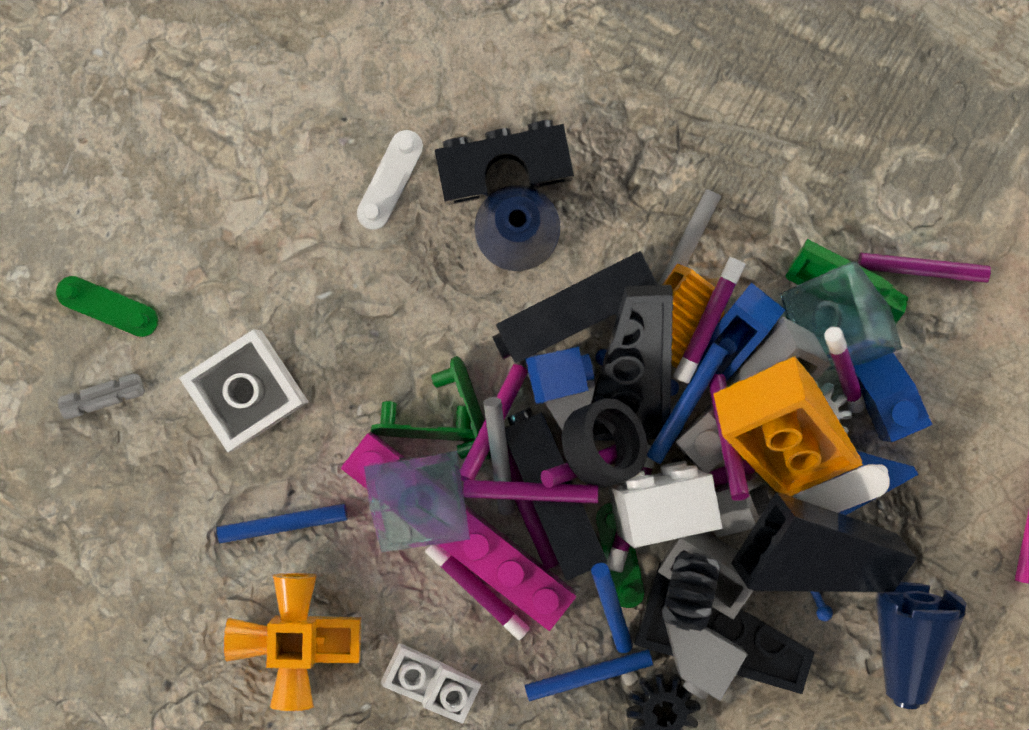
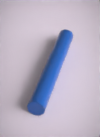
M714 342L712 343L690 383L647 452L648 458L656 463H662L728 353V350Z
M344 503L218 526L217 536L221 544L347 521V508Z
M597 563L592 567L591 573L617 651L627 653L633 648V643L608 565Z
M646 649L525 684V689L530 702L654 665L650 651Z

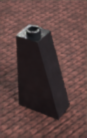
M639 251L497 323L496 327L499 333L492 336L503 360L511 356L516 364L617 314L626 286L658 284L642 252Z
M529 407L507 417L509 426L505 427L506 441L523 481L542 483L541 473L544 470L563 464L564 461L542 411L533 415ZM569 480L561 484H573V482ZM532 501L566 581L591 571L592 567L597 563H608L582 503Z
M776 492L731 564L747 588L753 591L894 592L917 557L895 532Z

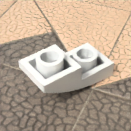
M401 643L398 644L381 679L383 687L419 701L425 709L462 724L481 687L480 682Z

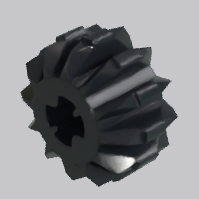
M681 552L675 558L662 614L665 623L675 625L676 628L687 631L690 629L702 631L707 626L719 578L720 567L717 560L706 558L707 555L695 552L693 554Z
M661 671L655 672V685L650 686L648 680L642 677L639 679V684L644 693L642 694L637 691L629 692V700L637 704L626 709L627 718L638 719L632 725V730H684L683 726L697 728V719L689 714L699 711L701 709L700 703L696 700H689L693 694L684 687L679 688L681 685L679 675L673 674L668 683L665 684L663 673ZM662 701H668L672 712L668 716L663 712L664 717H658L654 709L655 705L659 703L663 707Z

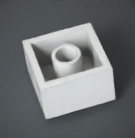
M251 330L179 378L227 452L239 449L309 403L262 330Z
M686 461L662 465V473L645 475L644 471L641 470L638 475L608 487L617 535L634 548L722 529L713 476L697 469V466H687Z

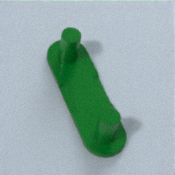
M76 276L65 277L57 285V299L67 308L138 337L149 336L157 329L158 315L150 306Z
M456 356L450 360L451 368L432 374L431 379L436 388L456 383L461 398L463 397L471 420L470 426L476 439L485 420L465 364L461 358ZM475 439L457 445V453L461 459L467 457ZM490 450L485 458L487 460L491 459Z
M384 401L381 405L380 424L371 426L372 433L385 437L471 441L475 439L466 406L457 407L455 428H426L395 424L397 403Z
M611 503L601 506L596 514L601 546L607 561L617 528ZM630 545L623 571L610 570L620 605L623 608L636 607L644 598V586L636 550Z

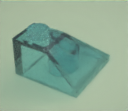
M852 261L780 293L786 319L816 335L831 363L825 371L835 369L824 337L825 331L831 327H838L842 330L853 366L867 363L902 349L891 307L857 262Z
M457 451L375 462L364 466L370 511L381 552L470 540Z

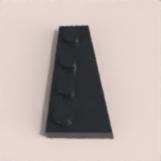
M672 285L625 287L591 402L608 398L617 399L629 406L640 419L646 433V439H656L670 415ZM595 419L592 430L593 440H614L607 427Z
M658 560L634 644L673 656L662 615L670 579L658 572L662 563ZM712 607L706 627L741 646L747 653L736 675L803 694L814 657V652L743 609H740L733 620Z

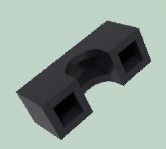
M542 120L528 124V131L511 134L510 128H503L486 132L485 140L469 143L468 137H457L443 141V148L435 149L434 151L446 206L487 198L486 174L494 163L504 159L514 160L525 168L530 188L573 181L574 173L564 124L554 126L553 120Z

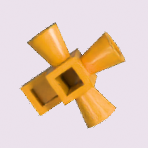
M279 573L273 575L280 615H275L267 623V626L228 618L224 633V656L226 662L267 655L266 668H278L270 708L274 710L303 711L314 707L307 669H311L315 663L360 662L361 617L308 616L317 577L315 574Z

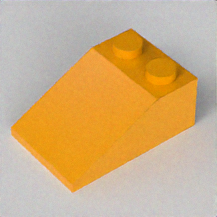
M795 356L776 363L764 371L742 381L735 382L731 386L713 394L723 437L776 492L792 496L863 465L861 457L815 380Z

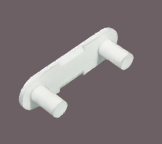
M403 130L392 138L357 209L358 220L365 228L376 230L382 228L387 223L422 153L423 143L417 133L411 130Z
M868 464L799 492L793 497L838 513L882 496L890 485L888 469L882 464Z

